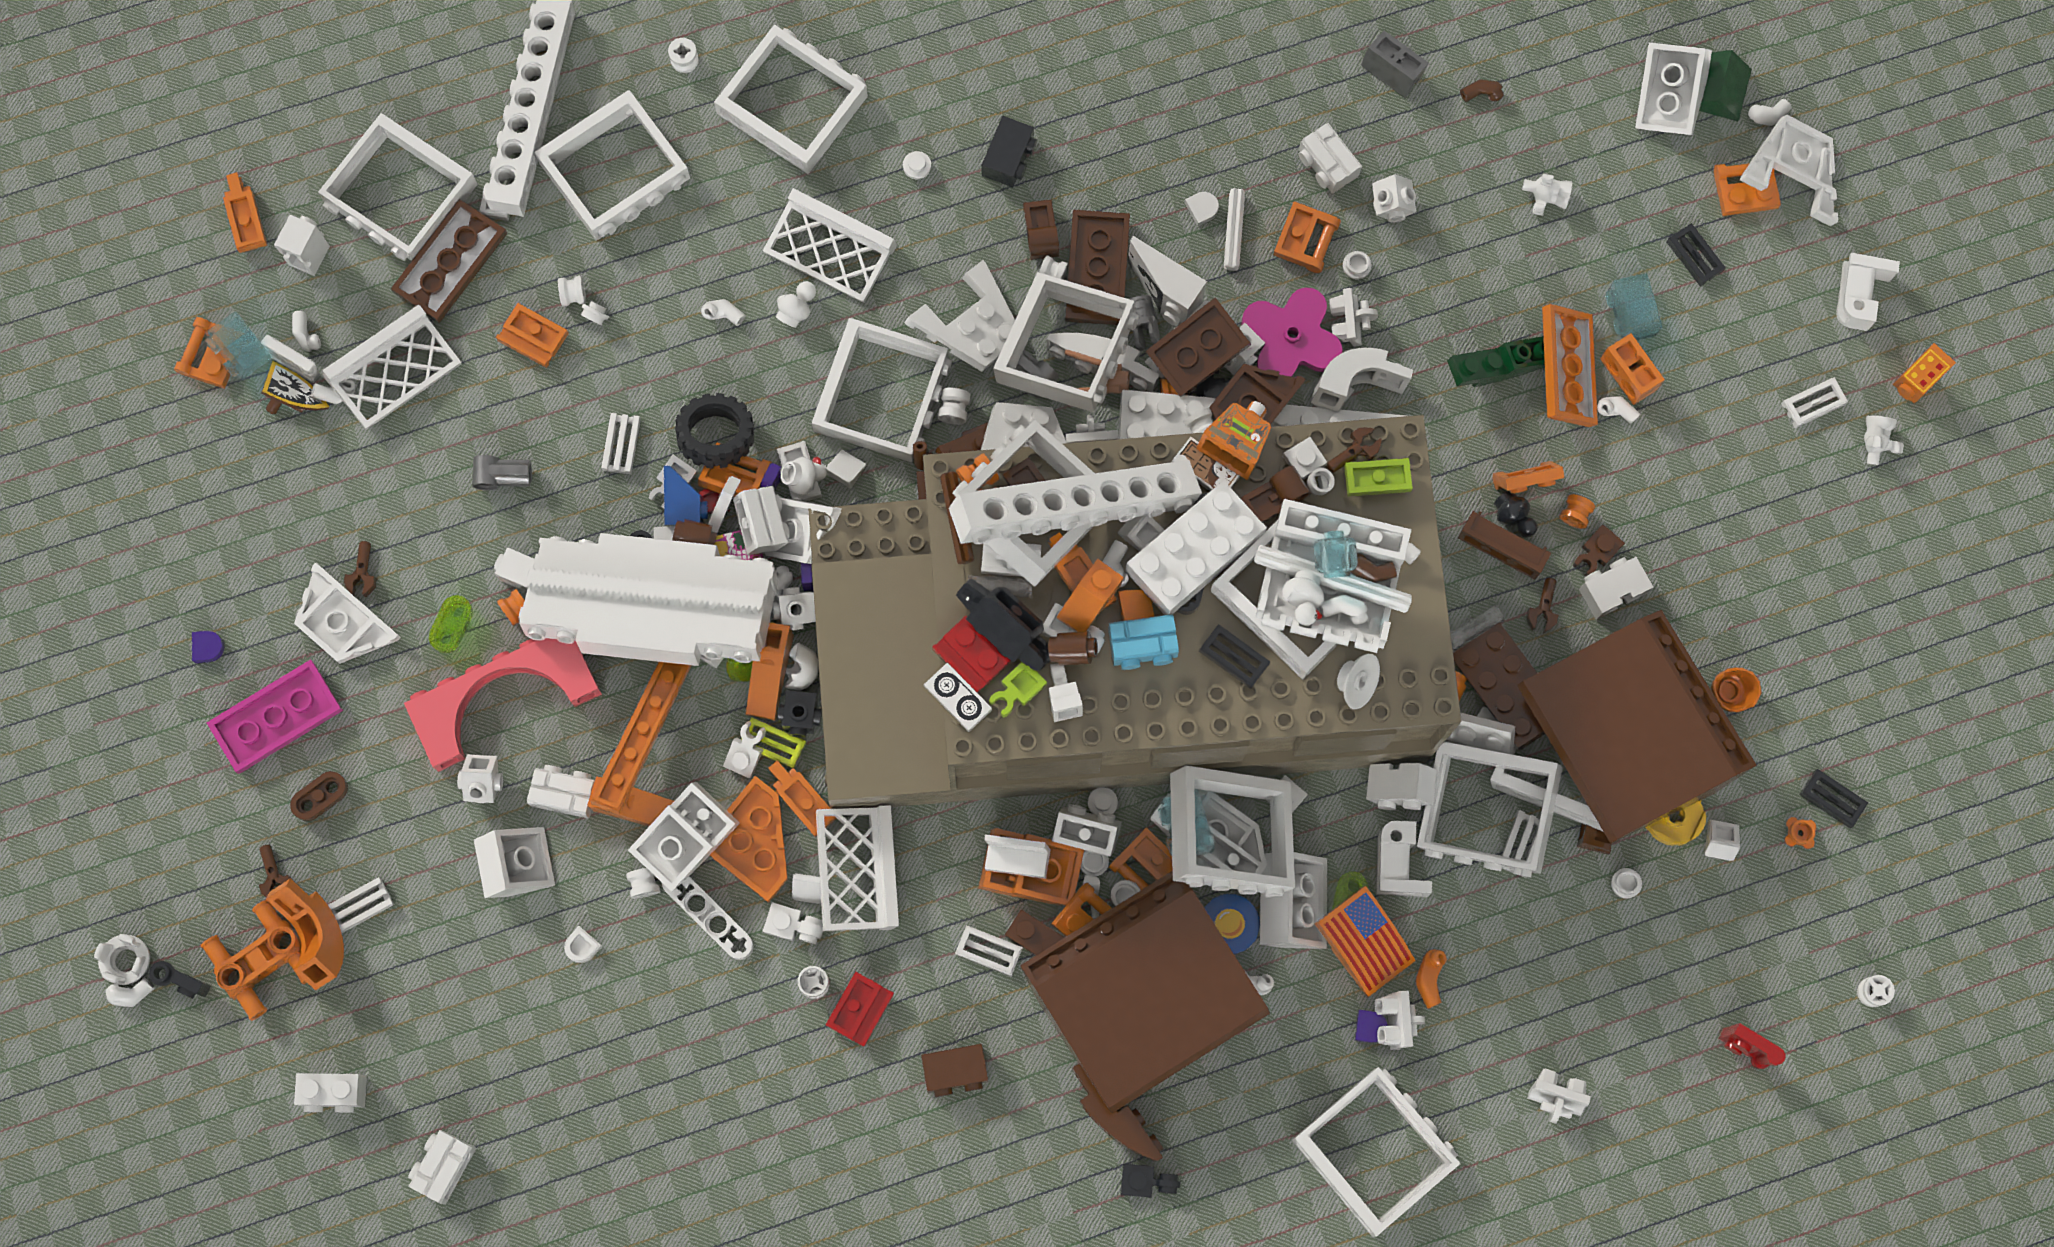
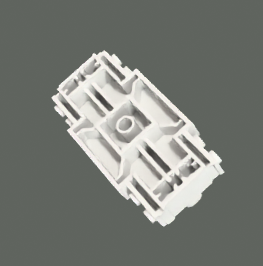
M600 533L598 544L585 539L579 540V542H571L557 536L550 537V539H539V552L535 555L533 566L528 570L526 579L528 589L524 605L520 608L518 617L525 636L538 641L545 638L557 639L559 642L572 644L576 641L581 653L694 666H699L701 655L712 660H719L721 657L732 658L741 663L760 661V652L765 647L774 597L778 593V578L773 562L764 558H754L753 561L743 560L735 555L720 557L717 545Z

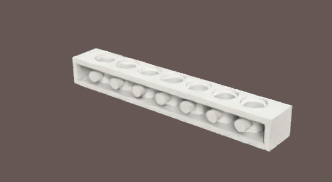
M536 0V4L532 3L530 7V28L524 31L523 54L518 55L516 63L517 78L516 80L513 79L510 85V96L512 98L510 105H506L504 108V129L498 133L496 142L498 148L497 156L492 157L490 163V173L492 174L490 183H486L483 190V199L486 200L490 210L524 217L538 163L534 152L542 147L575 16L572 0ZM545 26H553L550 30H542ZM539 51H547L544 55H536ZM533 76H540L537 81H529ZM528 101L534 102L529 107H523V104ZM520 127H527V130L522 133L516 132ZM513 153H521L518 158H509ZM506 179H515L511 184L503 185Z
M1184 460L959 493L949 511L961 544L969 542L983 544L995 538L1003 537L1005 540H1010L1021 534L1033 533V535H1041L1053 529L1062 528L1063 531H1068L1085 524L1099 526L1107 521L1118 519L1120 522H1126L1143 515L1151 518L1169 511L1183 513L1193 507V504L1202 492L1190 461Z

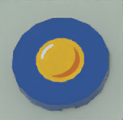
M1223 894L1213 898L1204 907L1234 955L1246 951L1255 942L1259 933L1260 918L1256 908L1246 898L1236 894Z

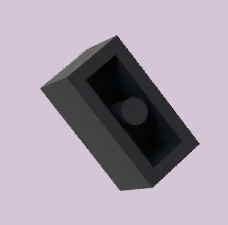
M1002 115L981 165L982 176L1012 188L1017 179L1022 180L1027 164L1024 163L1027 154H1033L1037 144V139L1034 138V127Z

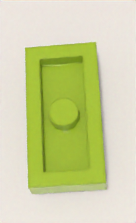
M1409 458L1349 462L1344 466L1348 497L1411 492L1413 489Z

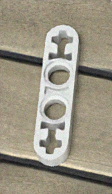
M690 877L686 878L681 884L687 890H689L691 885L694 889L686 893L682 901L678 898L683 893L678 888L671 892L662 883L665 892L730 957L736 960H744L751 955L754 945L749 935ZM696 895H700L705 899V907L699 912L691 911L688 905L689 900ZM721 916L726 920V928L721 933H714L710 929V921L714 917ZM733 927L737 931L733 932L732 935L737 940H747L744 944L746 951L743 953L739 950L735 953L732 952L735 946L728 938L725 943L721 942V939L728 936Z

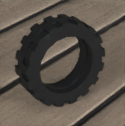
M709 393L702 395V398L699 399L695 397L690 400L689 405H684L680 409L681 414L676 417L675 431L678 448L682 450L683 456L687 460L691 459L693 464L697 466L702 464L710 469H714V466H720V468L728 467L730 463H738L742 456L745 457L749 453V446H753L754 424L750 411L747 412V406L743 402L739 403L737 398L733 396L725 397L722 393L710 396ZM718 416L734 421L739 427V432L732 440L725 444L707 445L695 440L691 435V429L704 418Z

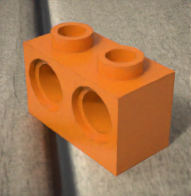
M1632 333L1609 346L1600 358L1633 405L1657 391L1665 380Z

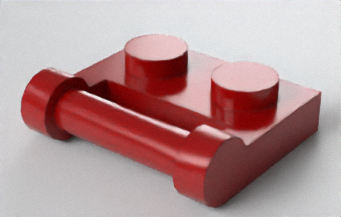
M1741 1023L1725 1027L1718 1038L1726 1043L1724 1047L1737 1055L1743 1053L1751 1058L1752 1066L1757 1069H1765L1769 1065L1778 1066L1786 1058L1783 1049Z

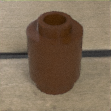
M688 519L684 521L677 520L672 541L715 545L717 532H712L713 525Z
M1089 631L1058 633L1057 636L1049 638V658L1051 662H1058L1059 665L1091 664L1092 658L1097 657L1098 654L1097 639L1092 638Z

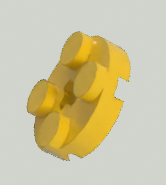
M1700 800L1680 810L1678 815L1682 817L1681 821L1676 820L1673 823L1670 821V816H1667L1645 828L1656 840L1663 844L1671 846L1684 845L1698 837L1704 829L1706 812L1703 810L1702 801Z

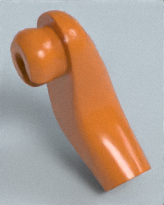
M1436 949L1429 950L1424 955L1416 976V986L1427 1009L1442 1003L1437 979L1442 966L1446 963L1447 957L1443 951Z

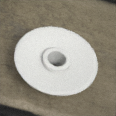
M1364 654L1355 661H1347L1338 674V688L1344 692V699L1352 709H1360L1366 705L1377 687L1380 665L1377 657L1373 654Z

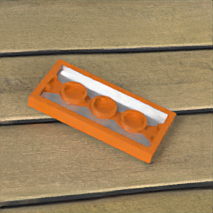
M1553 304L1542 307L1547 418L1585 427L1598 425L1593 315Z

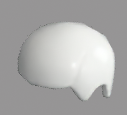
M797 643L789 653L795 664L792 668L786 669L789 680L785 688L790 691H802L813 684L819 672L817 654L810 648Z

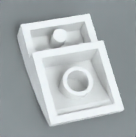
M692 782L671 805L665 808L628 851L673 892L709 857L740 822L697 782Z

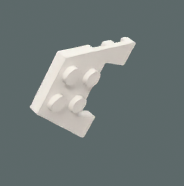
M1789 115L1783 116L1779 119L1742 174L1740 181L1762 191L1768 187L1773 168L1814 189L1815 195L1810 216L1828 226H1832L1838 222V213L1834 212L1833 203L1837 199V192L1832 187V174L1835 173L1833 138Z
M984 260L966 272L962 278L981 299L955 320L945 325L924 304L904 322L910 328L914 329L916 327L926 333V338L934 343L939 341L951 349L950 353L981 372L998 359L1015 322Z
M996 402L991 412L981 450L997 449L1002 443L1008 446L1012 442L1009 438L1020 425L1026 428L1034 419L1062 444L1067 442L1052 407Z

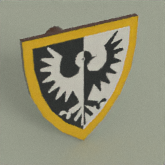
M271 362L261 394L271 398L266 406V410L269 413L276 414L282 403L301 413L303 410L317 411L329 409L326 401L311 397L313 386L309 382L277 362Z

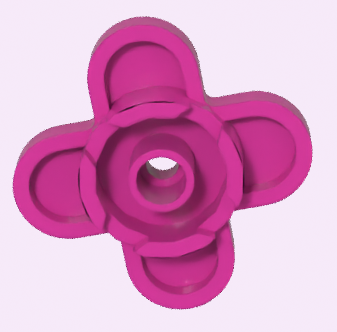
M1307 287L1296 290L1284 308H1280L1267 301H1256L1245 309L1242 325L1246 323L1265 342L1257 361L1259 369L1279 371V374L1293 377L1298 366L1301 365L1318 372H1324L1328 364L1342 353L1340 340L1334 334L1320 327L1326 314L1327 303L1325 297L1318 290ZM1288 334H1293L1296 338H1291Z

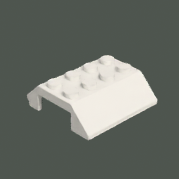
M1284 499L1271 548L1350 575L1353 574L1350 572L1348 560L1355 553L1363 554L1366 559L1376 566L1393 562L1397 577L1378 582L1377 584L1396 590L1400 568L1407 552L1411 529ZM1266 567L1256 612V618L1262 619V626L1284 630L1285 625L1291 626V633L1316 638L1317 633L1323 634L1322 640L1345 646H1348L1349 641L1355 642L1354 648L1377 653L1378 648L1384 649L1391 624L1389 622L1391 608L1320 585L1324 594L1323 601L1341 595H1348L1364 602L1368 608L1366 612L1368 619L1362 624H1354L1350 620V615L1342 612L1329 617H1322L1313 624L1304 626L1299 624L1295 618L1297 607L1284 601L1282 595L1284 584L1288 580L1295 578V576Z

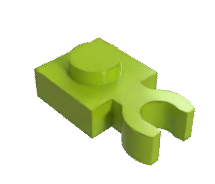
M1021 662L1001 681L1006 690L995 692L990 697L989 704L992 706L996 701L1004 700L1007 703V707L1001 711V716L1003 718L1007 717L1013 710L1014 702L1018 700L1025 706L1047 685V681L1036 670Z

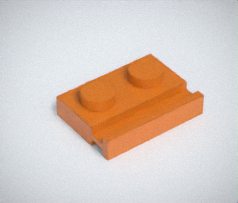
M517 303L504 323L500 334H497L496 339L498 342L547 368L550 360L556 355L569 333L567 329Z

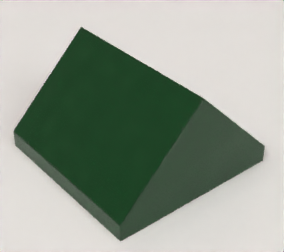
M1733 50L1712 52L1708 79L1699 111L1738 122L1752 69Z

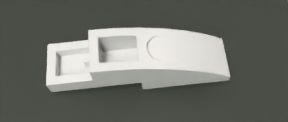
M1083 333L1049 334L1046 348L1057 359L1064 360L1065 358L1075 363L1074 366L1081 372L1086 374L1091 372L1096 375L1099 366L1065 355V350H1071L1103 360L1111 339ZM1127 346L1125 353L1119 355L1117 363L1122 364V371H1129L1130 383L1133 387L1140 391L1148 390L1153 392L1158 384L1160 374L1138 363L1140 351Z

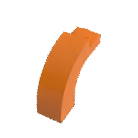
M290 878L270 891L266 900L295 928L301 942V956L294 971L314 990H317L336 978L341 969L344 959L343 937L339 924L324 899L316 891L308 895Z

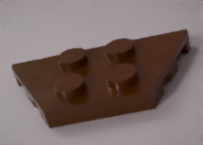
M1243 364L1209 407L1212 412L1211 418L1214 422L1232 403H1237L1247 409L1252 401H1257L1265 406L1267 413L1263 419L1271 425L1306 379L1302 376L1294 378L1281 375L1279 371L1261 370L1257 366Z

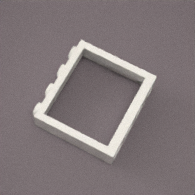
M774 24L717 97L714 104L718 115L809 174L868 95L866 83L859 75L854 73L850 75L843 70V67L832 58L826 59L820 55L816 47L809 43L803 44L797 40L796 35L789 29L784 28L782 30ZM777 44L850 91L849 95L806 150L733 102Z
M630 90L534 152L541 167L596 241L608 233L612 235L618 226L624 222L633 221L642 210L648 206L657 205L666 194L672 190L677 191L681 189L680 185L690 179L687 166ZM635 114L673 167L594 219L555 165L624 119Z
M380 113L318 193L324 201L323 206L334 215H337L338 212L346 217L345 221L356 230L363 228L369 232L368 236L380 246L385 243L392 248L391 252L399 259L405 261L408 258L412 261L460 199L464 202L478 184L471 172ZM386 138H389L457 184L409 246L339 200L343 192Z
M1037 272L994 365L993 370L996 382L1094 413L1098 403H1102L1105 399L1107 392L1106 384L1109 378L1113 379L1116 374L1119 355H1123L1127 349L1128 334L1130 330H1135L1138 324L1139 315L1136 314L1135 301ZM1047 298L1120 319L1088 392L1015 370Z
M849 318L812 420L813 432L912 463L914 459L913 444L918 441L925 442V439L921 437L924 428L929 429L934 416V412H931L933 402H939L943 389V386L940 385L942 376H948L952 365V360L949 359L948 348ZM859 338L936 362L907 447L829 423Z
M1034 419L1026 428L1020 425L1009 438L1012 442L1008 446L1002 443L990 456L992 461L988 465L982 462L971 475L974 479L969 484L965 480L961 482L953 491V494L957 497L959 493L978 491L1025 444L1031 447L1064 478L1095 473ZM1085 524L1069 530L1042 558L1019 537L1005 540L1003 537L995 538L986 542V544L1035 587L1094 526Z
M1277 520L1213 583L1211 592L1300 678L1304 679L1338 644L1324 641L1307 657L1279 629L1262 626V619L1256 618L1257 608L1230 583L1254 560L1260 545L1267 547L1273 541Z
M1444 742L1437 750L1433 767L1437 769L1433 805H1425L1417 847L1425 850V856L1442 859L1443 854L1455 856L1454 862L1472 865V861L1475 860L1484 862L1483 868L1501 871L1502 866L1514 868L1513 874L1531 878L1532 872L1541 874L1563 767L1554 762ZM1451 758L1548 777L1531 862L1434 842Z
M1514 745V751L1512 752V755H1514V753H1515V751H1516V749H1517V748L1515 747V745ZM1495 768L1490 779L1493 789L1539 807L1543 806L1546 789L1506 774V768ZM1557 794L1554 807L1555 813L1603 831L1588 805Z
M1187 765L1170 773L1173 881L1186 882V884H1190V887L1208 885L1212 886V890L1215 891L1238 889L1240 894L1260 892L1265 893V897L1268 898L1272 896L1282 897L1284 892L1295 888L1290 781ZM1194 789L1270 800L1273 876L1196 865Z
M1379 1067L1371 1071L1292 1139L1372 1237H1377L1460 1165V1162L1456 1159L1458 1154L1454 1151V1147L1448 1141L1443 1143L1435 1134L1438 1132V1129L1428 1117L1422 1119L1415 1110L1418 1107L1415 1101L1407 1093L1402 1095L1394 1086L1397 1084L1394 1076H1391L1386 1069L1382 1071ZM1373 1083L1379 1087L1442 1162L1437 1169L1379 1219H1377L1310 1138Z

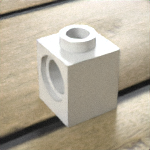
M507 547L505 553L500 554L495 562V575L500 581L527 592L526 579L528 570L533 566L535 559Z

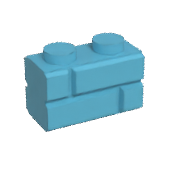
M1173 614L1109 623L1108 633L1113 665H1121L1122 670L1141 667L1140 662L1153 661V665L1156 666L1167 665L1173 662L1172 658L1178 657L1179 647Z

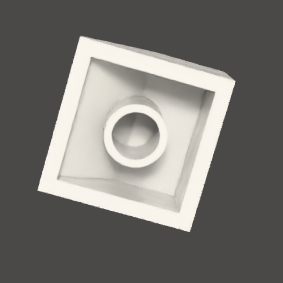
M544 827L494 830L474 839L485 898L514 896L555 886Z

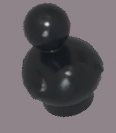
M1510 491L1499 496L1494 502L1495 507L1498 509V522L1506 526L1517 524V530L1523 537L1535 535L1538 525L1533 518L1527 517L1530 511L1528 500L1517 496L1515 493H1510Z

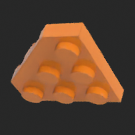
M754 776L727 809L740 824L709 856L769 903L788 880L780 797L777 792Z

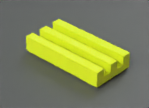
M751 717V726L749 727L751 735L757 736V733L753 732L754 727L759 729L763 727L766 729V732L797 745L794 750L764 736L759 742L787 753L792 757L787 759L762 748L761 755L775 762L778 760L780 764L789 768H795L801 751L806 745V741L798 737L789 736L787 732Z

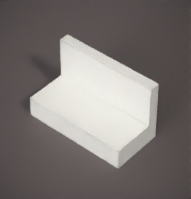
M985 834L984 841L988 844L985 863L986 871L1046 879L1051 849L1045 842Z

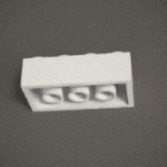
M1223 480L1126 564L1125 572L1128 573L1164 615H1172L1244 554L1265 533L1267 527Z

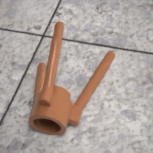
M1065 350V355L1097 366H1100L1102 360ZM1118 364L1114 378H1109L1106 384V393L1121 394L1122 390H1129L1130 373L1129 371H1122V364ZM1090 387L1077 388V389H1080V390H1083V391H1087V392H1088L1089 389H1090Z

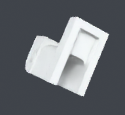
M1856 253L1850 254L1849 261H1844L1842 265L1836 310L1837 319L1843 326L1868 331L1877 319L1879 301L1872 300L1874 281L1890 282L1899 272L1900 261Z
M1391 821L1379 832L1377 838L1376 895L1428 897L1432 893V881L1409 880L1410 848L1416 845V822ZM1391 834L1397 836V842L1391 839Z

